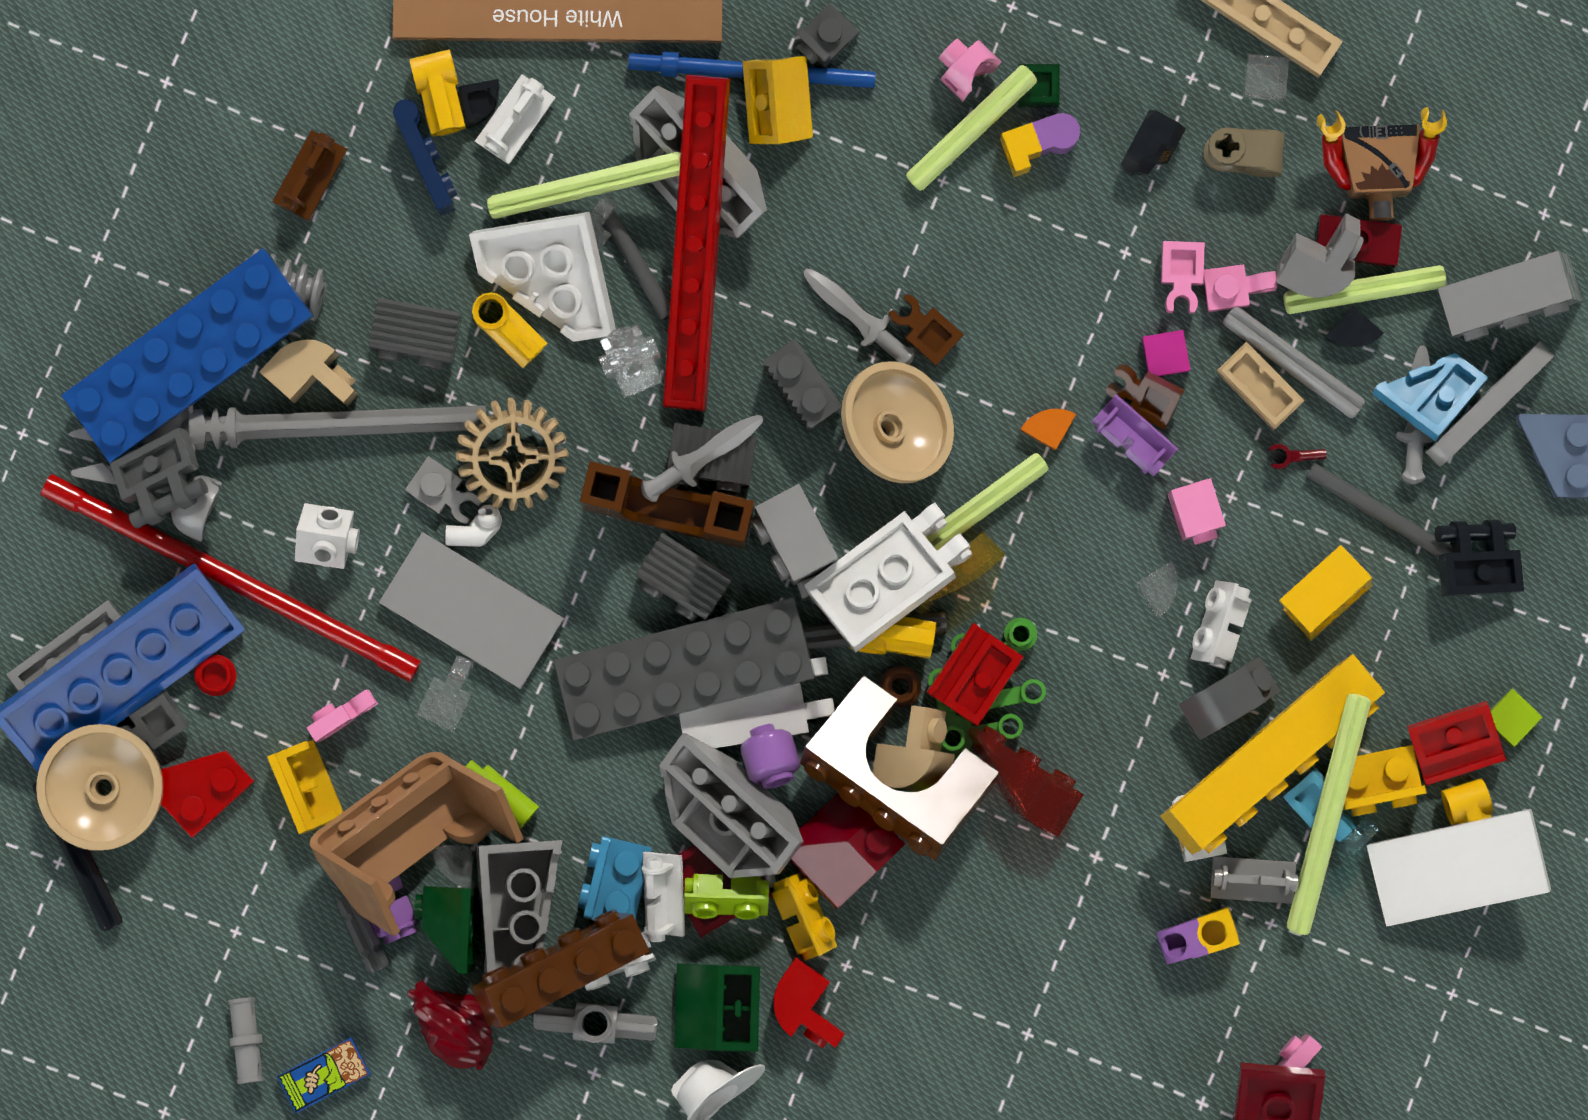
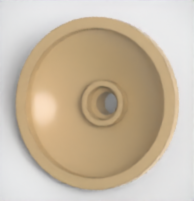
M888 361L866 368L850 382L842 402V426L851 450L867 469L888 481L914 483L931 476L942 467L953 445V418L945 396L926 374L908 364ZM881 426L885 428L887 435L883 432Z
M88 725L67 733L49 749L38 772L36 785L37 800L45 821L63 840L83 849L111 850L134 841L152 824L162 802L163 776L156 756L138 736L117 726ZM105 779L112 785L111 792L106 796L102 795L98 790L99 783Z

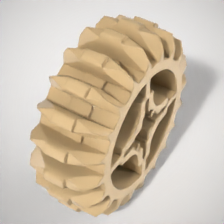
M514 398L507 399V410L501 411L496 400L492 401L490 404L494 414L487 417L483 409H477L476 414L481 423L477 425L470 420L464 423L466 429L473 433L472 437L459 435L457 438L459 444L469 447L466 450H459L455 453L457 460L469 462L458 468L459 475L461 477L473 475L465 484L469 491L482 486L477 495L479 501L484 502L491 494H494L492 505L496 509L502 506L504 498H508V505L511 511L517 510L518 498H523L527 508L533 507V500L530 495L537 492L542 500H546L548 495L543 486L547 483L550 487L556 489L560 485L558 480L551 475L552 472L558 474L566 473V466L555 461L556 459H564L569 456L566 448L555 447L566 440V436L563 432L550 434L557 428L559 423L556 418L548 419L542 423L547 413L546 409L542 406L533 415H530L532 403L529 400H524L520 411H516ZM518 423L528 425L539 432L544 439L545 447H535L534 444H526L520 441ZM505 424L502 439L494 445H486V449H480L482 441L488 433L496 427ZM511 437L518 452L522 453L520 458L516 456L517 461L513 462V471L506 457L502 455L503 451L508 452L506 448L511 446ZM539 460H544L536 475L528 481L519 484L524 467L529 464L538 463ZM478 462H489V465H499L504 468L506 485L498 484L486 477L480 470Z

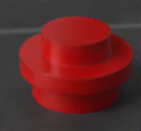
M211 655L197 665L195 670V682L198 688L210 696L227 694L232 690L237 680V671L234 664L228 658L221 655Z

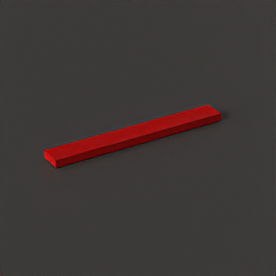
M686 75L663 407L694 411L707 410L730 78Z

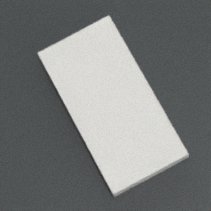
M1532 809L1366 845L1386 927L1551 891Z

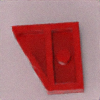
M222 751L161 769L163 776L161 805L191 838H195L256 781L228 751Z

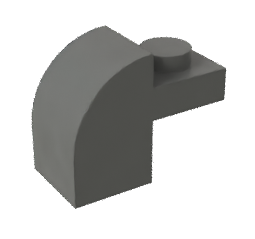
M1259 656L1178 705L1199 740L1259 707L1281 691Z

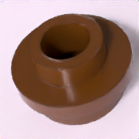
M906 666L890 668L883 674L880 680L879 687L897 699L895 707H907L914 703L920 695V679L915 671ZM897 679H903L908 684V690L903 695L896 694L892 689V684Z

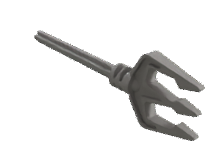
M192 405L143 442L150 443L177 428H182L188 431L196 456L197 450H205L208 441H213L216 449H220L222 441H228L231 449H237L242 441L254 439L468 431L464 423L470 420L479 425L481 420L478 418L476 410L481 408L486 413V405L244 415L236 407H230L226 416H221L218 408L214 409L212 416H206L203 408L196 409ZM85 428L69 433L71 437L93 441ZM104 463L71 471V475L74 477L116 485L113 472ZM167 484L154 492L171 493L172 491L170 485Z

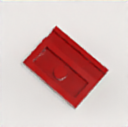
M972 623L926 693L973 725L978 726L1024 656L981 629L975 623Z
M1487 701L1407 726L1426 786L1506 761Z

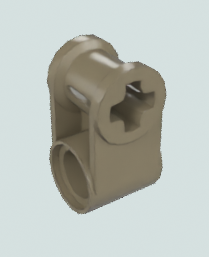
M1220 128L1214 132L1204 145L1203 159L1207 166L1219 172L1244 173L1256 177H1279L1282 175L1285 133L1270 129ZM1221 141L1226 143L1227 150H1232L1227 158L1222 157L1221 149H1216Z

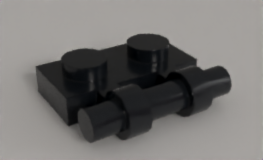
M1498 519L1485 520L1482 524L1468 525L1466 521H1452L1447 526H1437L1435 528L1434 536L1436 541L1450 542L1453 548V553L1438 555L1442 597L1508 594L1524 591L1521 551L1505 550V540L1516 537V526L1514 523H1501ZM1471 541H1483L1486 544V552H1472Z

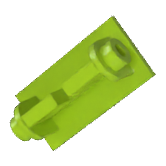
M694 874V878H685L684 914H693L695 917L703 919L714 918L717 915H735V917L743 920L768 916L769 880H761V876L731 878V890L723 889V875Z

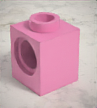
M1211 478L1171 490L1167 494L1182 541L1193 538L1194 545L1218 538L1216 530L1222 529L1226 524Z

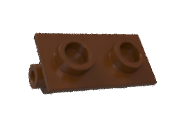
M311 130L272 202L309 221L348 149L336 143L330 136Z

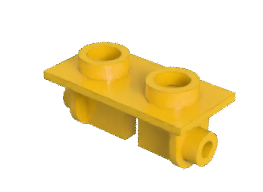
M801 872L772 884L775 892L771 894L782 919L785 920L796 915L799 923L787 927L797 955L802 954L804 961H807L837 947L835 929L832 922L823 914L818 902V890Z

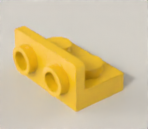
M1413 745L1357 756L1343 810L1351 809L1352 817L1377 812L1375 805L1377 803L1392 801L1393 808L1418 804L1416 795L1426 794L1425 785H1421Z

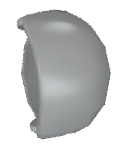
M204 475L196 476L188 480V483L202 478L207 484L208 493L197 498L196 504L186 509L179 507L171 511L173 524L183 534L200 542L206 534L204 526L207 517L216 504L219 487L222 486L220 481Z

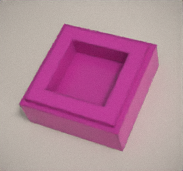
M1183 330L1141 338L1147 372L1149 371L1162 377L1190 371Z

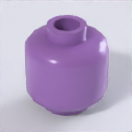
M773 724L761 725L750 730L751 737L741 745V755L750 781L762 784L763 789L776 788L793 781V774L800 767V759L791 733L784 729H775Z

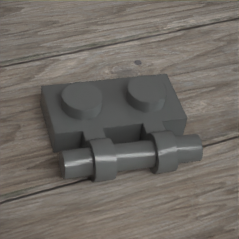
M177 428L110 463L121 500L129 504L138 500L140 509L129 514L130 522L136 529L148 523L155 525L165 519V514L179 507L186 509L196 504L197 498L208 493L207 484L202 478L191 483L187 481L186 475L198 469L199 465L188 431L182 428ZM169 484L172 492L157 500L154 491Z

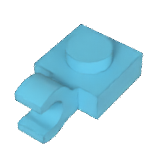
M1317 768L1312 770L1283 796L1310 828L1313 827L1325 782V777ZM1343 812L1335 837L1339 842L1347 837L1356 827L1352 820Z

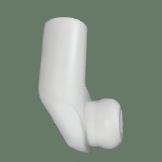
M484 505L478 510V514L468 526L446 525L445 545L484 546L500 529L502 517L499 510L494 508L493 505Z

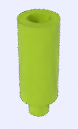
M471 760L465 766L502 787L520 830L538 810L539 806L490 765L483 769Z

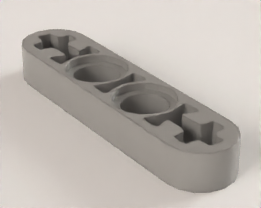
M1541 341L1537 342L1425 453L1439 467L1444 465L1554 355Z

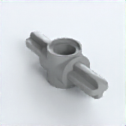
M576 1002V1008L545 1006L535 1011L533 1025L536 1030L572 1033L573 1040L615 1044V1038L644 1041L655 1040L658 1021L655 1016L618 1013V1006ZM598 1011L604 1014L607 1019V1029L604 1033L593 1035L587 1032L584 1027V1018L589 1012Z

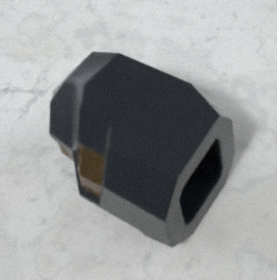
M1149 110L1120 164L1123 172L1133 177L1135 175L1149 174L1156 166L1168 164L1186 128L1179 122L1156 110Z

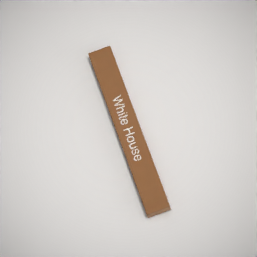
M393 0V39L722 43L723 3L722 0Z

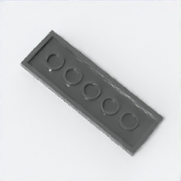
M795 597L553 660L573 741L816 679Z

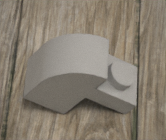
M1345 213L1326 247L1296 233L1277 265L1276 283L1301 295L1313 298L1332 296L1344 290L1355 278V261L1353 259L1357 256L1364 240L1360 236V220Z

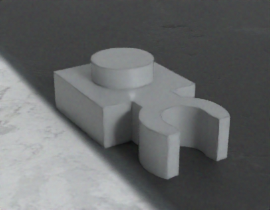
M429 456L405 489L407 493L438 514H441L446 505L451 507L455 519L465 525H468L470 520L461 514V505L467 501H471L479 507L483 504L474 493H460L457 491L463 480Z

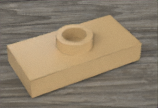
M1247 342L1216 371L1273 431L1305 401Z

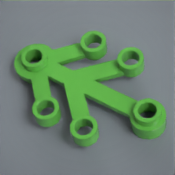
M1026 618L1011 620L1003 632L1005 644L1018 653L1019 651L1028 650L1037 640L1035 625ZM1022 626L1028 630L1029 636L1026 641L1018 642L1014 639L1013 631L1016 627ZM965 633L958 634L953 638L951 642L952 652L955 649L956 641L961 639ZM942 668L935 669L930 673L928 677L929 687L933 682L934 675L939 673ZM1037 679L1027 680L1022 686L1001 690L989 709L1023 702L1037 704L1044 699L1046 688ZM1029 684H1036L1040 688L1041 694L1038 699L1031 700L1026 696L1025 689ZM936 699L938 710L946 711L945 722L947 732L954 730L961 737L960 743L954 747L947 745L945 739L942 742L941 752L955 754L954 759H957L965 748L970 751L974 742L999 737L1014 739L1022 733L1023 722L1015 714H1006L1000 718L999 722L971 726L972 723L959 714L956 717V713ZM1006 719H1014L1017 722L1018 730L1015 734L1009 735L1004 732L1002 725Z

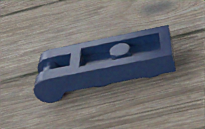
M400 100L394 106V118L440 216L455 210L451 199L458 196L448 173L440 176L436 169L434 161L441 158L431 136L423 139L417 128L421 123V115L417 106L411 100Z

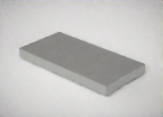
M424 532L419 536L379 601L383 606L519 689H522L564 621V618Z

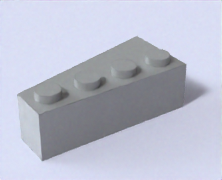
M563 840L476 847L484 975L502 966H506L508 969L520 963V957L523 954L543 947Z

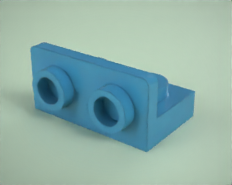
M602 836L601 844L593 842L587 867L595 868L591 885L583 883L578 908L585 909L583 918L593 920L605 912L616 909L619 913L633 914L636 920L644 886V873H642L643 852H652V847Z

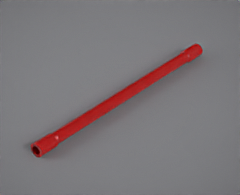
M54 474L47 478L40 495L72 512H79L187 568L195 563L205 577L373 661L378 667L411 683L420 667L421 660L392 645L383 644L148 524L138 529L134 528L130 522L129 514L89 495L84 489Z

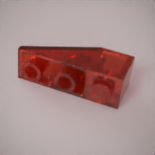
M985 726L983 731L970 727L967 733L983 761L999 772L996 783L1012 811L1045 833L1059 837L1084 795L1073 788L1077 781L1057 769L1052 774L1039 767L1042 759L1020 747L1017 753L1004 745L1007 738L988 726Z

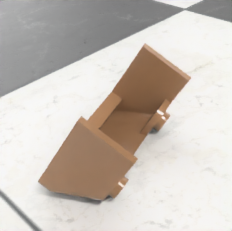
M430 752L413 760L319 829L311 837L310 847L316 860L355 911L390 935L395 936L400 930L390 910V906L395 901V893L389 882L448 838L458 843L476 844L482 841L492 830L499 832L516 843H519L524 838L502 787L443 753Z

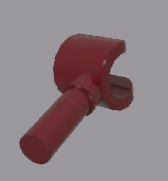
M1275 444L1269 448V451L1283 450L1287 454V459L1283 464H1270L1275 470H1284L1293 462L1326 459L1325 449L1289 450L1283 444Z

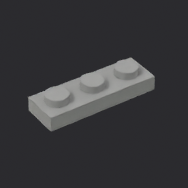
M107 600L6 675L18 691L22 690L121 617L120 613L111 601Z

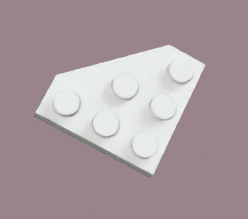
M590 212L476 230L469 234L478 275L491 284L495 282L512 294V299L539 318L543 316L561 329L560 333L571 341L607 337L617 332Z

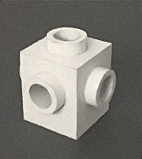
M305 503L296 529L295 561L344 569L348 554H356L360 530L353 528L354 511Z

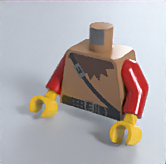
M1428 107L1421 111V122L1424 128L1421 131L1419 124L1346 127V123L1338 111H1335L1336 122L1332 126H1326L1324 116L1322 114L1318 115L1316 122L1324 134L1321 138L1323 165L1337 186L1347 190L1349 198H1368L1370 221L1394 219L1393 197H1405L1412 191V188L1421 185L1435 160L1440 138L1439 133L1443 132L1447 126V118L1443 109L1441 111V118L1437 122H1428Z

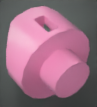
M957 38L939 56V59L949 68L940 80L963 102L972 91L973 78L986 73H993L1001 64V61L980 40H977L971 47L967 48Z

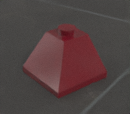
M837 793L799 829L804 842L790 861L837 910L880 870L905 843L893 831H887L878 826L873 820L872 815L859 806L849 805Z

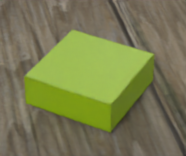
M1513 688L1490 710L1498 735L1511 747H1515L1543 718Z

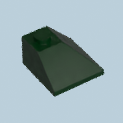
M423 886V894H416L415 919L422 920V930L458 973L467 974L473 972L477 888Z

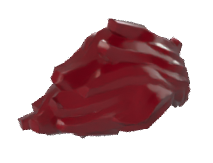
M423 980L415 984V989L407 991V996L414 1001L412 1007L414 1008V1014L418 1016V1023L422 1028L420 1032L431 1052L449 1066L459 1069L476 1067L477 1070H481L493 1051L492 1045L494 1042L492 1028L488 1025L476 997L472 994H452L432 990Z

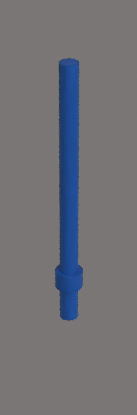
M664 51L662 55L629 53L628 70L661 72V76L677 77L678 73L744 78L743 62L679 57L677 52ZM807 67L808 81L811 84L864 88L875 87L876 72Z

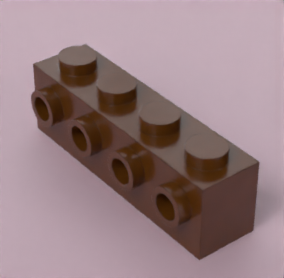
M616 909L605 912L593 919L594 925L582 931L580 928L570 930L557 938V944L545 950L543 947L533 949L520 957V963L508 969L506 966H502L483 975L484 981L471 987L488 1025L504 1028L649 953L648 946L633 914L619 913Z

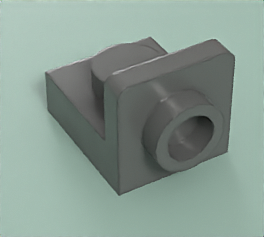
M829 3L804 29L801 27L795 33V41L798 43L795 49L800 56L807 58V63L810 65L817 62L822 68H826L859 35V31Z

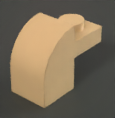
M299 340L284 346L259 371L294 404L316 380L347 407L358 396L357 392L351 387L356 382L353 377L338 364L333 370L329 368L339 354L332 347L316 340Z
M911 705L906 747L877 744L873 768L875 777L884 785L898 790L918 792L935 785L953 764L955 754L941 752L942 742L947 733L946 711Z

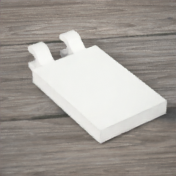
M936 503L928 506L913 520L910 519L905 511L804 585L807 593L855 653L953 581L956 576L950 567L965 562L973 555L969 550L971 546L961 534L954 536L939 550H936L928 541L926 536L939 532L947 525L944 519L945 514Z
M826 657L811 659L816 677L828 675ZM801 683L682 713L679 714L682 733H687L716 749L742 744L751 737L750 730L765 724H773L775 729L787 730L791 735L809 733L807 720L829 717L835 709L833 698L804 703Z

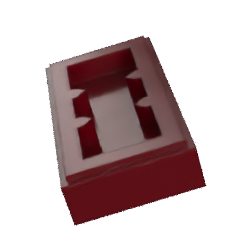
M1320 214L1316 242L1326 247L1343 217ZM1359 219L1360 236L1364 240L1353 261L1396 267L1398 265L1402 225Z

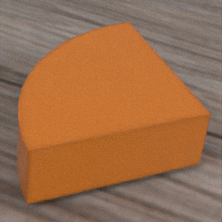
M1064 409L1044 410L1030 417L1019 431L1056 451L1076 414Z

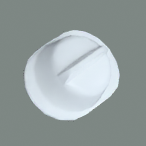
M718 1060L701 1061L690 1067L673 1085L671 1091L688 1116L687 1120H709L723 1105L753 1085L764 1073L765 1066L758 1064L738 1073Z

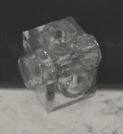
M638 324L631 327L617 328L607 337L600 339L605 352L604 355L598 357L607 380L615 377L624 398L662 383L654 362L661 358L652 335L644 338Z

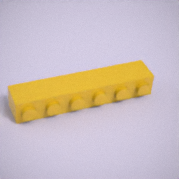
M1350 655L1338 663L1161 814V819L1191 855L1203 849L1209 854L1228 838L1223 832L1235 822L1238 827H1241L1258 812L1254 805L1264 796L1271 801L1285 790L1289 785L1284 779L1296 770L1301 775L1319 760L1315 753L1325 744L1330 749L1334 747L1344 706L1349 694H1359L1370 699L1369 717L1379 709L1375 701L1385 691L1355 655Z

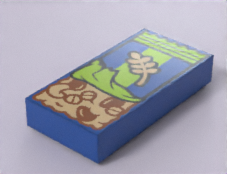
M353 1037L276 1077L296 1114L369 1076L371 1072Z

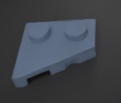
M1516 415V423L1519 429L1522 428L1532 448L1531 453L1537 465L1542 468L1546 476L1545 481L1553 497L1588 499V415Z

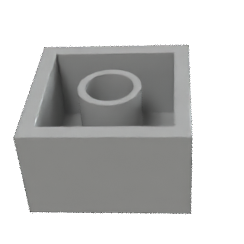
M800 484L754 507L756 518L751 520L752 527L762 545L770 542L776 553L771 557V563L782 582L789 579L794 587L797 582L819 574L838 560V556Z

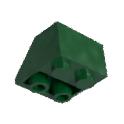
M677 963L674 1047L758 1052L760 965Z

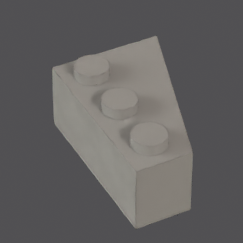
M1555 251L1438 288L1451 334L1455 337L1464 336L1465 342L1488 336L1489 328L1504 324L1505 330L1529 323L1528 317L1544 313L1545 317L1554 316L1569 311L1570 305L1583 302L1569 255L1561 251Z

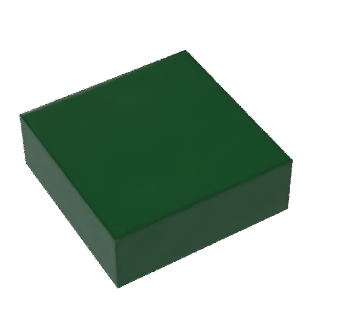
M1018 64V67L1021 65L1026 66L1037 79L1036 84L1018 100V107L1059 108L1060 64Z

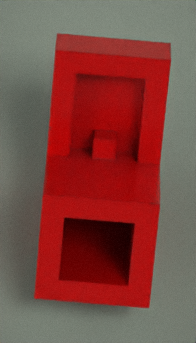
M797 957L791 962L776 986L774 992L776 1018L782 1029L789 1036L792 1037L799 1025L803 1024L807 1027L803 1035L822 1049H824L827 1043L836 1048L845 1033L811 1009L830 981Z

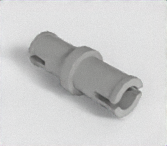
M255 997L228 1000L233 1038H229L230 1047H234L237 1084L264 1081L259 1044L263 1043L262 1034H258Z

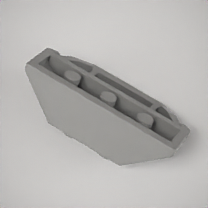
M656 86L629 113L630 125H633V142L637 161L681 152L684 98L660 86ZM726 135L719 234L739 238L767 211L757 169ZM679 176L651 182L677 212Z
M682 733L660 763L659 768L661 777H664L665 795L672 825L729 878L780 874L804 842L793 813L767 789H763L762 784L751 782L747 771L736 760L687 733Z

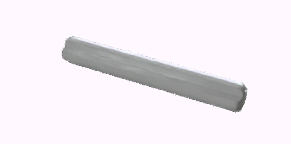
M1232 308L1223 321L1225 327L1349 418L1355 417L1364 406V398L1241 308Z

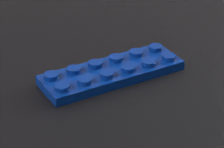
M262 248L61 396L109 463H112L308 322L314 315L267 250Z
M194 563L0 705V727L34 769L39 772L45 755L61 737L75 729L88 725H117L244 632L245 628Z

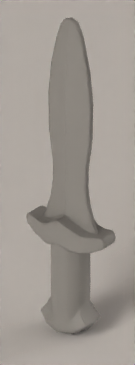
M804 270V277L821 299L835 311L849 319L859 329L864 338L861 341V347H867L876 342L896 362L908 365L912 363L915 350L914 348L904 346L886 330L889 323L888 315H885L883 319H879L868 314L836 283L814 270Z
M1422 345L1417 349L1411 370L1421 366H1430L1429 355L1425 346ZM1408 422L1404 432H1397L1395 437L1407 444L1406 468L1400 476L1406 483L1414 485L1426 479L1422 471L1424 445L1435 441Z
M755 415L740 420L725 428L702 447L689 454L678 456L676 451H672L671 461L673 466L652 480H642V495L650 502H657L661 493L681 480H684L692 487L696 486L697 483L693 478L699 470L710 461L728 453L744 442L762 424L763 417Z

